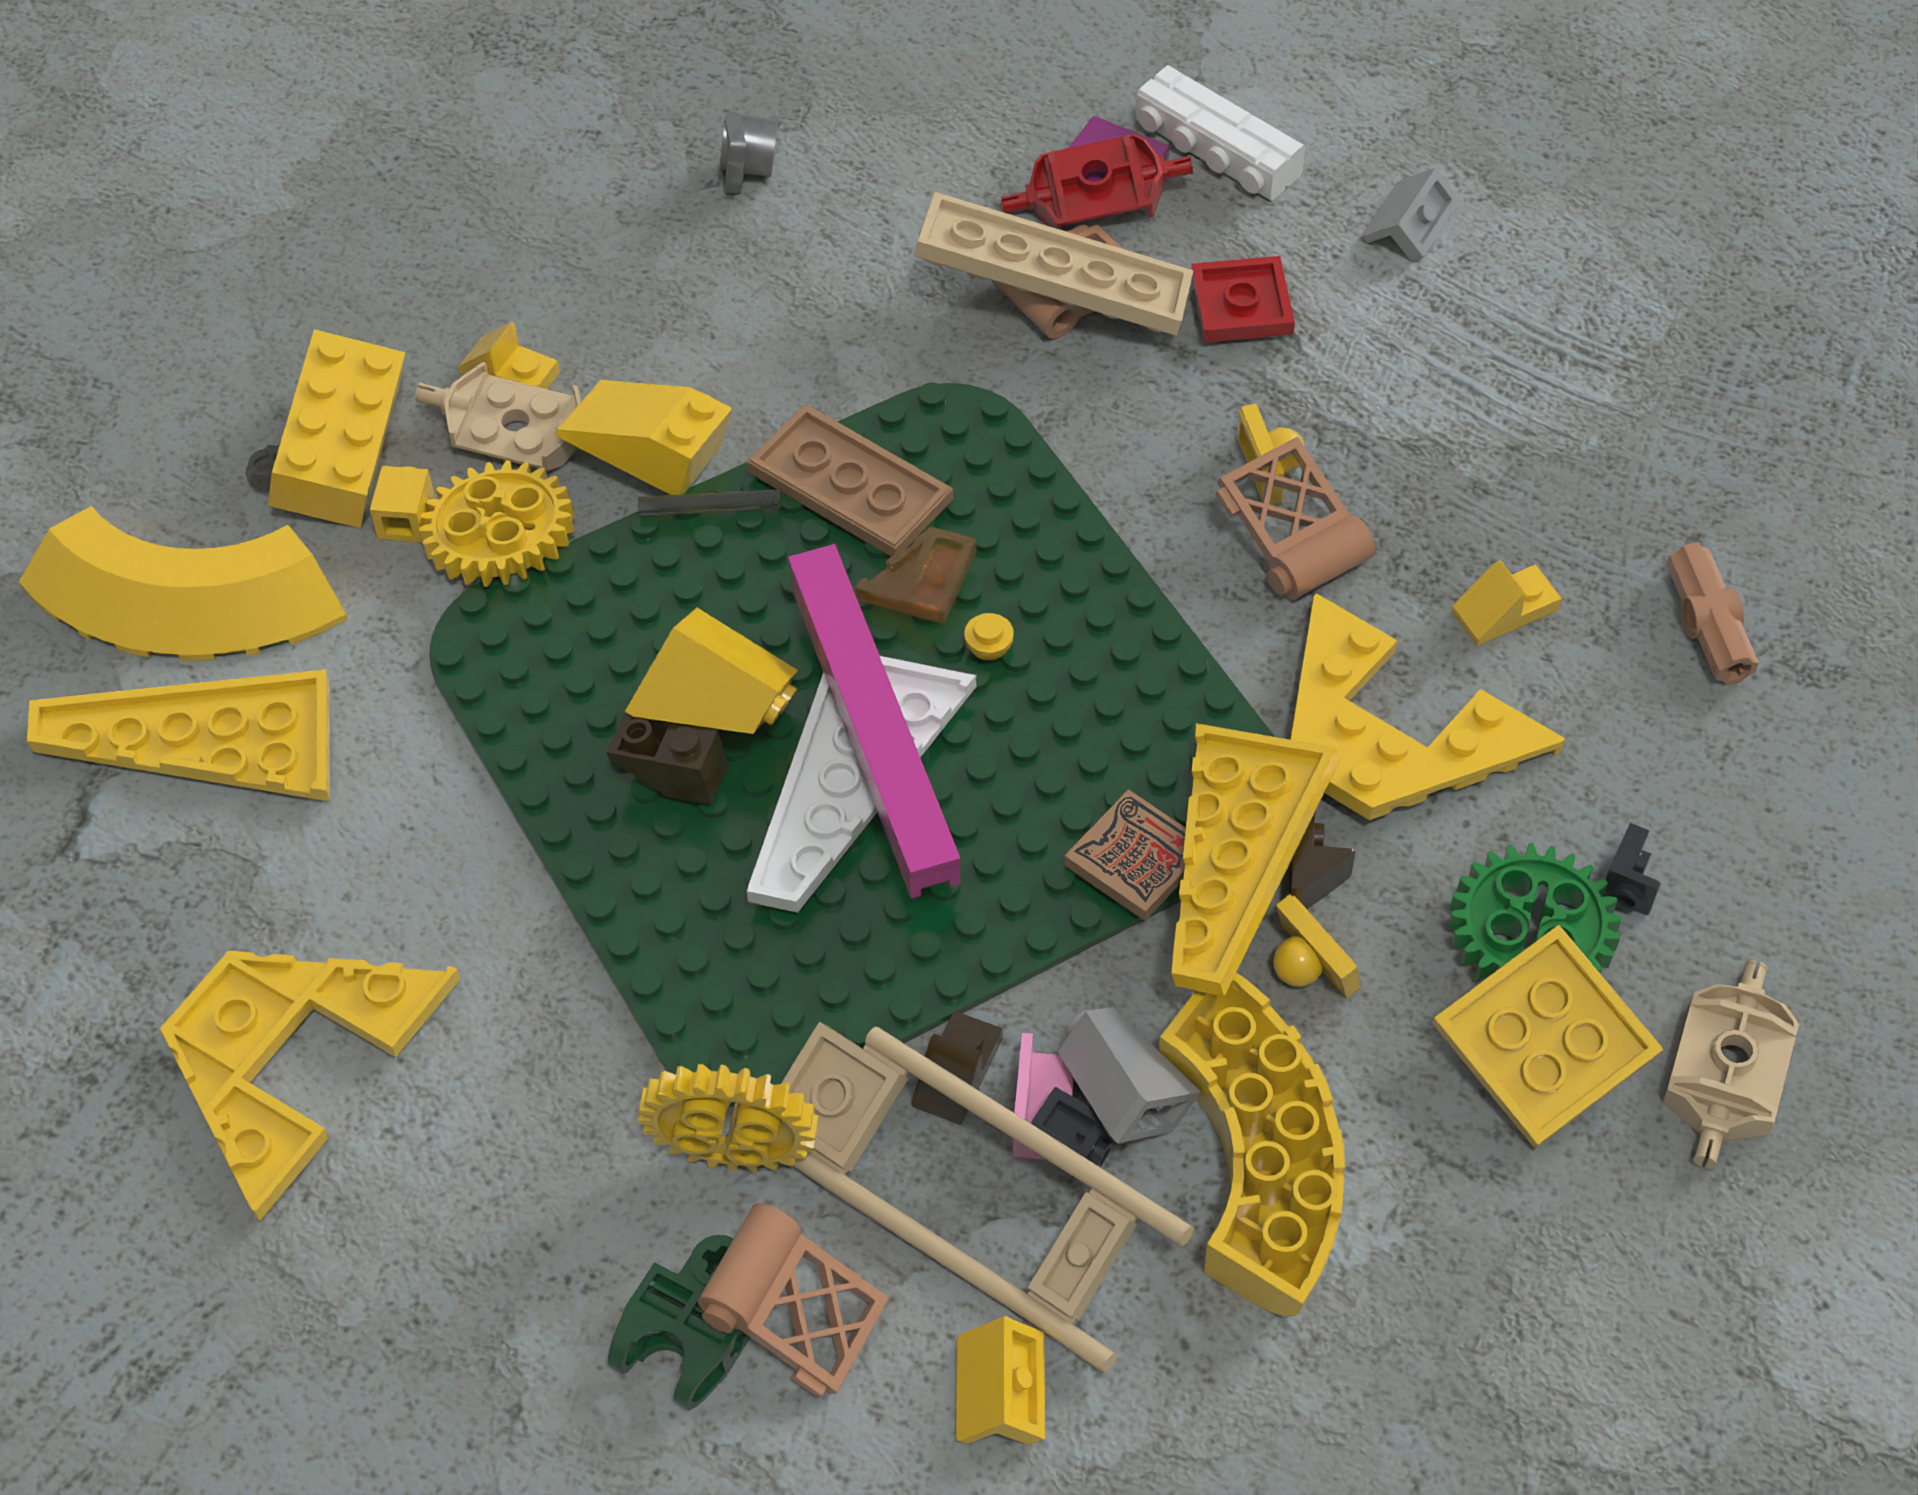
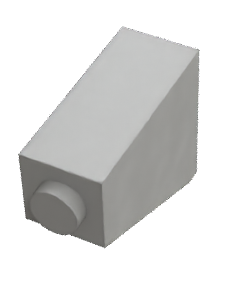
M1113 1007L1085 1010L1078 1014L1067 1027L1066 1033L1069 1036L1057 1051L1108 1134L1117 1143L1173 1132L1201 1093L1190 1080Z

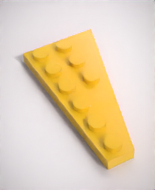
M1196 724L1195 738L1197 749L1196 757H1193L1192 762L1194 779L1192 796L1189 797L1183 852L1185 869L1184 879L1180 881L1179 896L1181 899L1180 919L1176 922L1171 974L1177 987L1224 997L1339 763V757L1336 747Z

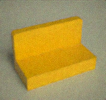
M1003 1316L958 1336L956 1439L962 1443L970 1444L995 1433L1027 1445L1045 1440L1044 1332Z

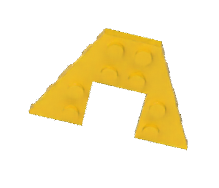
M1316 593L1314 595L1290 740L1336 747L1339 763L1324 792L1325 794L1366 819L1372 820L1389 814L1396 807H1409L1426 801L1427 795L1450 786L1457 790L1486 780L1488 775L1493 772L1500 771L1506 773L1517 769L1518 762L1547 752H1551L1554 756L1561 752L1565 741L1564 737L1481 689L1428 747L1350 702L1360 689L1393 656L1397 640Z
M227 951L160 1027L254 1217L258 1221L262 1220L329 1137L324 1127L250 1082L313 1009L396 1058L460 981L458 970L455 967L447 966L446 971L406 969L402 963L394 962L374 966L366 960L328 958L326 963L296 961L294 955L272 954L260 957L252 952Z

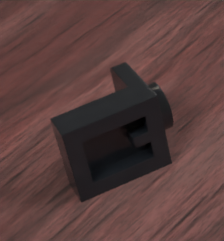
M1630 823L1606 876L1608 884L1602 897H1616L1617 907L1626 911H1636L1649 915L1661 883L1644 875L1652 853L1643 850L1650 830Z
M1054 1087L1031 1122L1032 1125L1099 1167L1103 1165L1113 1146V1142L1108 1139L1107 1130L1093 1108L1057 1087Z

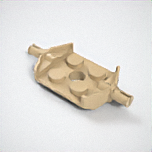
M481 362L452 383L450 388L446 387L443 389L420 382L418 384L419 387L416 389V402L441 407L442 414L446 415L452 447L519 464L528 462L529 466L535 468L543 467L546 471L562 467L577 449H580L556 437L557 429L581 403L578 386L576 385L572 387V395L488 375L486 363ZM513 421H523L528 424L518 431H509L504 428Z
M1747 961L1744 966L1745 970L1741 983L1739 982L1738 986L1715 984L1696 991L1688 1008L1687 1019L1663 1103L1699 1133L1700 1139L1693 1162L1701 1167L1708 1149L1709 1154L1705 1169L1717 1167V1159L1723 1141L1769 1135L1776 1119L1799 1023L1785 1004L1764 995L1765 990L1762 987L1768 968L1762 962L1759 964L1755 979H1753V973L1757 961ZM1726 1045L1738 1046L1747 1053L1749 1059L1741 1063L1729 1061L1722 1054L1721 1048Z

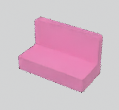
M1022 1033L1014 1113L1031 1123L1054 1087L1073 1096L1074 1077L1060 1055L1033 1053V1034ZM1013 1139V1157L1045 1159Z

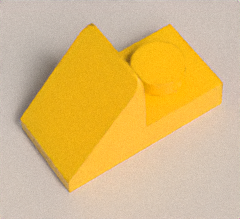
M509 322L482 336L458 366L459 373L465 375L478 364L484 362L487 365L488 375L548 389L560 373L558 360L519 346L514 322Z
M1499 560L1452 606L1451 612L1478 646L1558 611L1562 598L1536 564L1511 574L1503 562Z

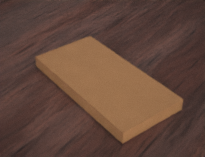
M804 404L746 461L747 472L894 559H897L953 500V488L807 404Z

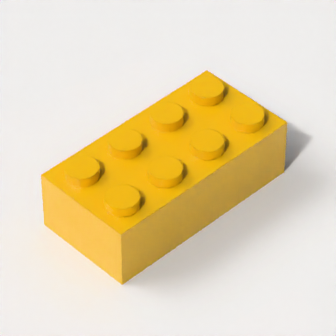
M314 329L272 470L267 506L361 528L399 389L405 352Z

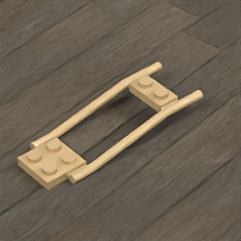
M819 1022L782 1083L790 1084L789 1093L805 1094L804 1103L814 1104V1114L819 1117L813 1151H807V1158L805 1160L795 1158L794 1167L1005 1305L1102 1372H1108L1113 1367L1117 1354L1073 1325L1075 1319L1079 1320L1136 1227L1137 1223L1135 1221L1137 1218L1180 1246H1184L1190 1240L1194 1227L881 1028L874 1027L869 1031L865 1039L866 1045L862 1049L835 1030ZM908 1072L1092 1188L1089 1193L1085 1192L1030 1282L1027 1287L1030 1289L1028 1294L845 1175L848 1170H853L909 1079L906 1077Z

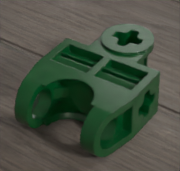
M713 1235L703 1239L696 1245L679 1274L655 1262L653 1263L622 1313L609 1349L608 1365L625 1374L638 1360L643 1363L649 1355L657 1351H674L683 1357L680 1367L684 1370L674 1391V1402L687 1409H693L711 1394L728 1375L751 1338L741 1330L733 1329L731 1333H725L713 1328L703 1319L702 1314L704 1311L698 1304V1299L712 1276L711 1273L717 1268L734 1238L726 1235Z

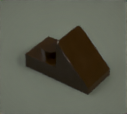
M1315 812L1290 862L1289 895L1295 896L1306 909L1312 907L1350 878L1355 857V850L1352 848L1323 846L1324 823H1315Z
M954 1010L942 1036L938 1034L931 1036L925 1057L979 1090L1003 1040V1028ZM918 1079L912 1099V1107L962 1125L968 1110Z

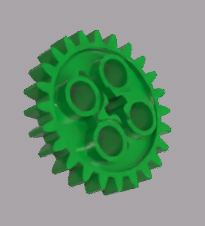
M1529 843L1525 855L1519 856L1512 845H1507L1504 860L1494 852H1488L1485 866L1474 861L1471 864L1469 877H1460L1457 887L1458 893H1453L1450 909L1453 911L1450 915L1448 928L1455 930L1452 945L1453 947H1465L1461 963L1464 965L1478 962L1475 978L1480 980L1489 974L1492 975L1519 955L1523 950L1538 886L1544 885L1547 888V893L1535 942L1560 925L1601 974L1602 967L1609 968L1614 956L1613 951L1617 949L1621 935L1616 932H1618L1622 920L1621 916L1613 914L1617 898L1611 896L1602 897L1608 884L1606 879L1591 882L1590 876L1593 866L1590 864L1577 870L1573 867L1575 862V854L1573 853L1569 854L1563 861L1557 860L1555 846H1550L1545 856H1539L1534 844ZM1506 891H1516L1520 893L1522 897H1514L1512 895H1509ZM1557 904H1567L1574 910H1565ZM1494 934H1505L1507 936H1510L1513 940H1502L1497 938Z

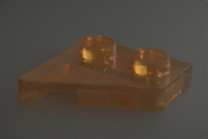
M930 527L914 539V543L909 548L900 550L886 561L887 568L871 581L865 577L860 580L855 588L857 600L944 624L977 551L976 539Z

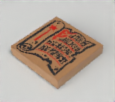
M1128 789L1064 856V865L1146 921L1178 887L1180 881L1184 879L1185 863L1183 852L1186 828Z

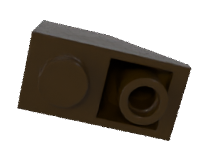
M624 712L606 751L610 760L664 796L708 805L713 804L729 766L718 729L633 717Z

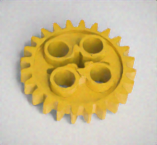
M505 461L501 470H494L491 462L486 463L485 471L480 474L470 467L467 470L469 478L462 480L456 476L450 477L453 485L451 489L437 487L436 491L439 499L426 500L428 512L422 513L423 526L419 528L428 560L433 559L437 571L446 569L448 578L451 580L462 573L465 585L472 583L476 577L482 578L484 587L489 586L493 577H500L501 582L504 585H508L510 574L517 573L519 577L525 580L528 577L527 568L532 566L540 571L545 569L542 560L544 557L557 560L559 558L557 546H568L567 534L575 530L572 521L575 518V514L566 486L560 487L559 479L556 475L547 478L546 470L543 467L531 474L528 462H524L517 470H512L510 461Z
M698 1064L697 1072H692L687 1068L678 1066L676 1075L662 1071L659 1080L650 1078L648 1087H643L638 1111V1123L644 1125L643 1134L654 1135L653 1144L669 1145V1154L684 1152L688 1154V1162H694L699 1159L707 1160L709 1168H714L721 1163L726 1164L729 1170L736 1171L738 1165L746 1166L752 1172H757L759 1165L775 1171L778 1169L779 1162L788 1166H794L795 1158L805 1160L807 1158V1151H813L819 1117L814 1114V1104L804 1103L805 1094L789 1093L790 1084L788 1083L772 1085L770 1084L771 1076L768 1074L757 1079L750 1077V1071L747 1068L735 1074L730 1073L726 1065H720L718 1072L710 1071L703 1064ZM731 1102H735L727 1135L721 1136L727 1109Z

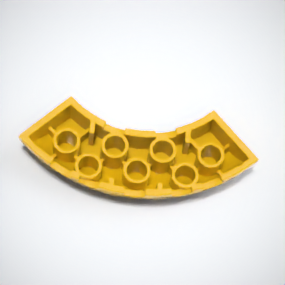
M1236 973L1224 997L1200 991L1193 993L1160 1036L1159 1052L1201 1091L1195 1101L1201 1106L1213 1124L1227 1160L1230 1177V1196L1220 1223L1207 1243L1204 1273L1268 1312L1281 1316H1297L1320 1280L1333 1249L1343 1205L1344 1143L1332 1105L1333 1097L1319 1065L1314 1064L1312 1058L1302 1045L1301 1035L1294 1025L1289 1027L1270 1006L1269 998L1247 979Z

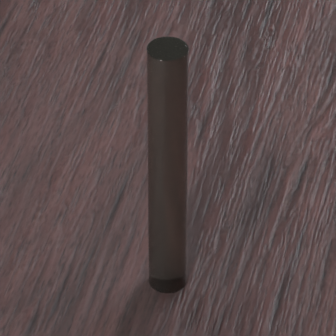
M780 489L638 497L639 516L781 508Z

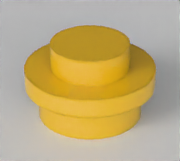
M993 613L980 614L972 618L966 625L964 632L967 647L976 657L983 660H995L1002 657L1011 647L1014 638L1011 623L1003 616Z

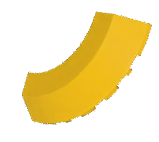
M90 506L48 529L19 580L21 588L35 604L55 621H64L77 629L79 635L91 640L92 637L115 644L116 649L119 651L150 657L151 652L175 654L179 656L180 660L204 661L216 660V654L246 651L247 656L260 654L259 647L288 640L289 644L292 645L321 634L348 620L343 607L313 554L289 525L254 540L235 545L203 549L174 548L153 544L130 536L111 525Z

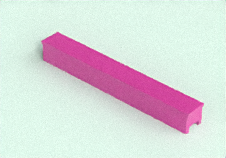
M833 544L789 556L788 562L792 591L910 897L921 896V888L949 881L950 887L960 884L959 853L836 545Z

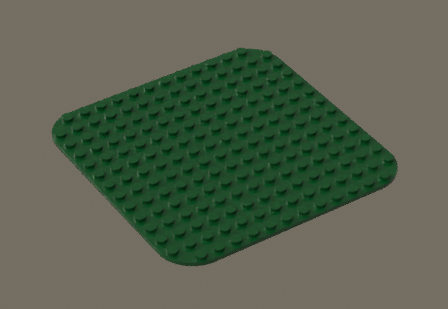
M931 382L902 392L837 421L953 488V500L897 559H894L747 472V463H744L688 488L680 499L670 496L569 542L568 546L557 547L559 558L556 560L544 557L542 560L545 569L540 571L532 566L527 568L528 577L525 580L519 577L517 573L510 574L508 585H504L500 577H493L488 587H484L483 581L462 592L448 606L435 626L430 643L429 658L432 674L442 697L660 1063L669 1073L676 1075L678 1066L687 1068L692 1072H697L698 1064H703L710 1071L718 1072L720 1065H726L730 1073L738 1074L742 1069L747 1068L750 1071V1077L757 1079L768 1074L771 1076L770 1084H781L819 1022L835 1030L862 1049L866 1045L865 1039L867 1034L874 1027H879L899 1041L906 1043L949 1021L954 1010L965 1013L1144 921L1064 865V856L1128 789L1186 828L1189 797L1192 796L1194 779L1192 762L1193 757H1196L1197 749L1195 738L1196 724L1275 737L1029 419L1019 408L1001 395L972 385ZM835 544L879 656L976 675V688L920 757L960 856V884L950 887L949 881L921 888V896L911 898L877 812L797 913L748 902L747 888L824 672L792 591L788 557ZM696 608H699L798 670L791 682V685L797 688V691L783 714H779L772 726L764 722L753 734L718 729L729 766L712 805L664 796L610 760L606 753L627 706L673 627ZM993 613L1001 615L1013 627V643L1007 652L998 659H980L972 653L965 643L964 632L966 625L972 618L980 614ZM1180 884L1150 917L1181 902L1179 896ZM731 1102L729 1107H734L735 1102Z

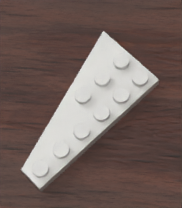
M880 656L921 757L976 688V675ZM824 672L747 888L748 902L797 913L878 812Z

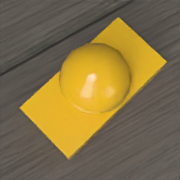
M1256 403L1241 406L1238 416L1237 440L1247 463L1297 436L1305 446L1304 440L1299 433L1290 428L1278 427L1268 432ZM1292 454L1278 461L1275 475L1285 477V473L1299 467ZM1269 466L1260 471L1268 473ZM1254 480L1262 499L1266 483ZM1272 487L1269 505L1282 503L1283 488Z
M1290 894L1276 905L1280 923L1291 937L1283 940L1275 950L1273 968L1277 976L1290 986L1305 987L1315 983L1323 972L1346 999L1359 990L1361 982L1357 965L1295 896L1292 897Z

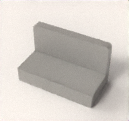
M1436 168L1408 177L1396 183L1362 234V237L1366 243H1370L1391 235L1411 262L1421 259L1426 255L1461 200Z

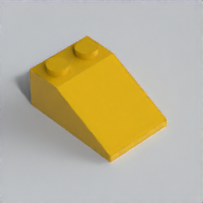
M600 380L557 429L556 437L680 499L721 448L732 408L692 387Z

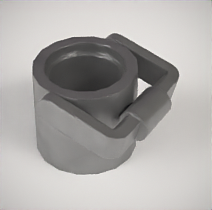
M729 111L725 114L719 166L725 194L741 193L744 174L771 177L778 120L745 116L735 111Z

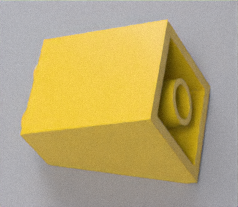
M696 608L673 627L625 712L633 717L753 734L764 722L772 726L779 714H783L797 691V688L792 686L791 682L798 670L699 608Z

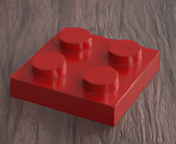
M1280 256L1191 264V270H1193L1191 281L1204 343L1294 335L1295 321Z

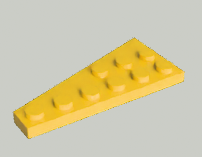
M323 669L29 700L27 742L31 751L36 753L330 802V680L327 670Z

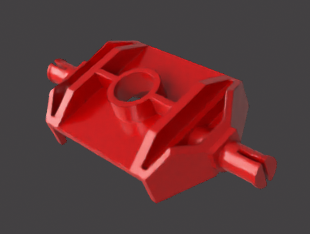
M1130 134L1040 154L1034 162L1030 183L1025 185L1026 191L1000 197L1004 213L1008 214L1030 209V211L1035 210V214L1047 226L1062 230L1061 226L1142 208H1148L1150 218L1154 217L1164 189V182H1167L1170 178L1194 174L1190 155L1164 161L1163 155L1158 156L1145 138L1137 134ZM1095 170L1103 171L1107 174L1102 180L1095 182L1084 178L1089 172Z

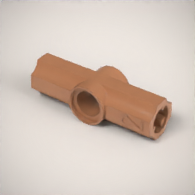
M1700 543L1683 545L1680 550L1669 555L1667 567L1681 598V618L1685 632L1691 639L1698 638L1715 680L1723 681L1725 685L1740 683L1749 675L1756 673L1759 664L1743 628L1744 611L1740 596L1734 588L1726 589L1709 548L1700 546Z

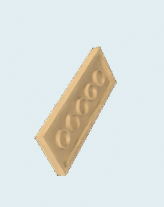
M935 192L914 256L926 259L935 265H946L969 272L981 279H992L1014 286L1024 292L1038 293L1057 299L1066 305H1077L1100 312L1109 318H1120L1143 325L1155 332H1166L1176 336L1182 322L1193 270L938 192Z

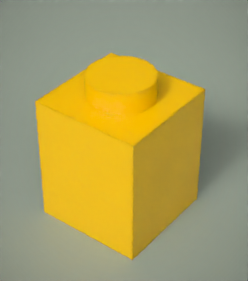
M382 466L370 507L378 539L422 543L419 528L423 526L422 513L428 512L426 500L436 499L428 469H418L411 466Z

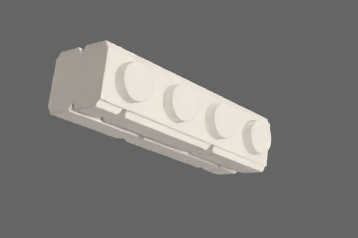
M1169 65L1157 73L1154 80L1150 79L1138 90L1136 96V120L1139 121L1146 131L1159 133L1172 141L1174 146L1181 152H1190L1204 160L1214 172H1224L1239 181L1246 191L1253 194L1259 193L1273 201L1285 190L1286 186L1289 187L1301 176L1305 155V146L1183 75Z

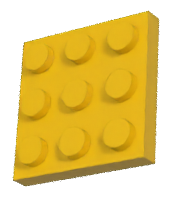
M1560 925L1556 926L1439 1013L1432 1021V1024L1534 1149L1538 1148L1641 1070L1664 1050Z

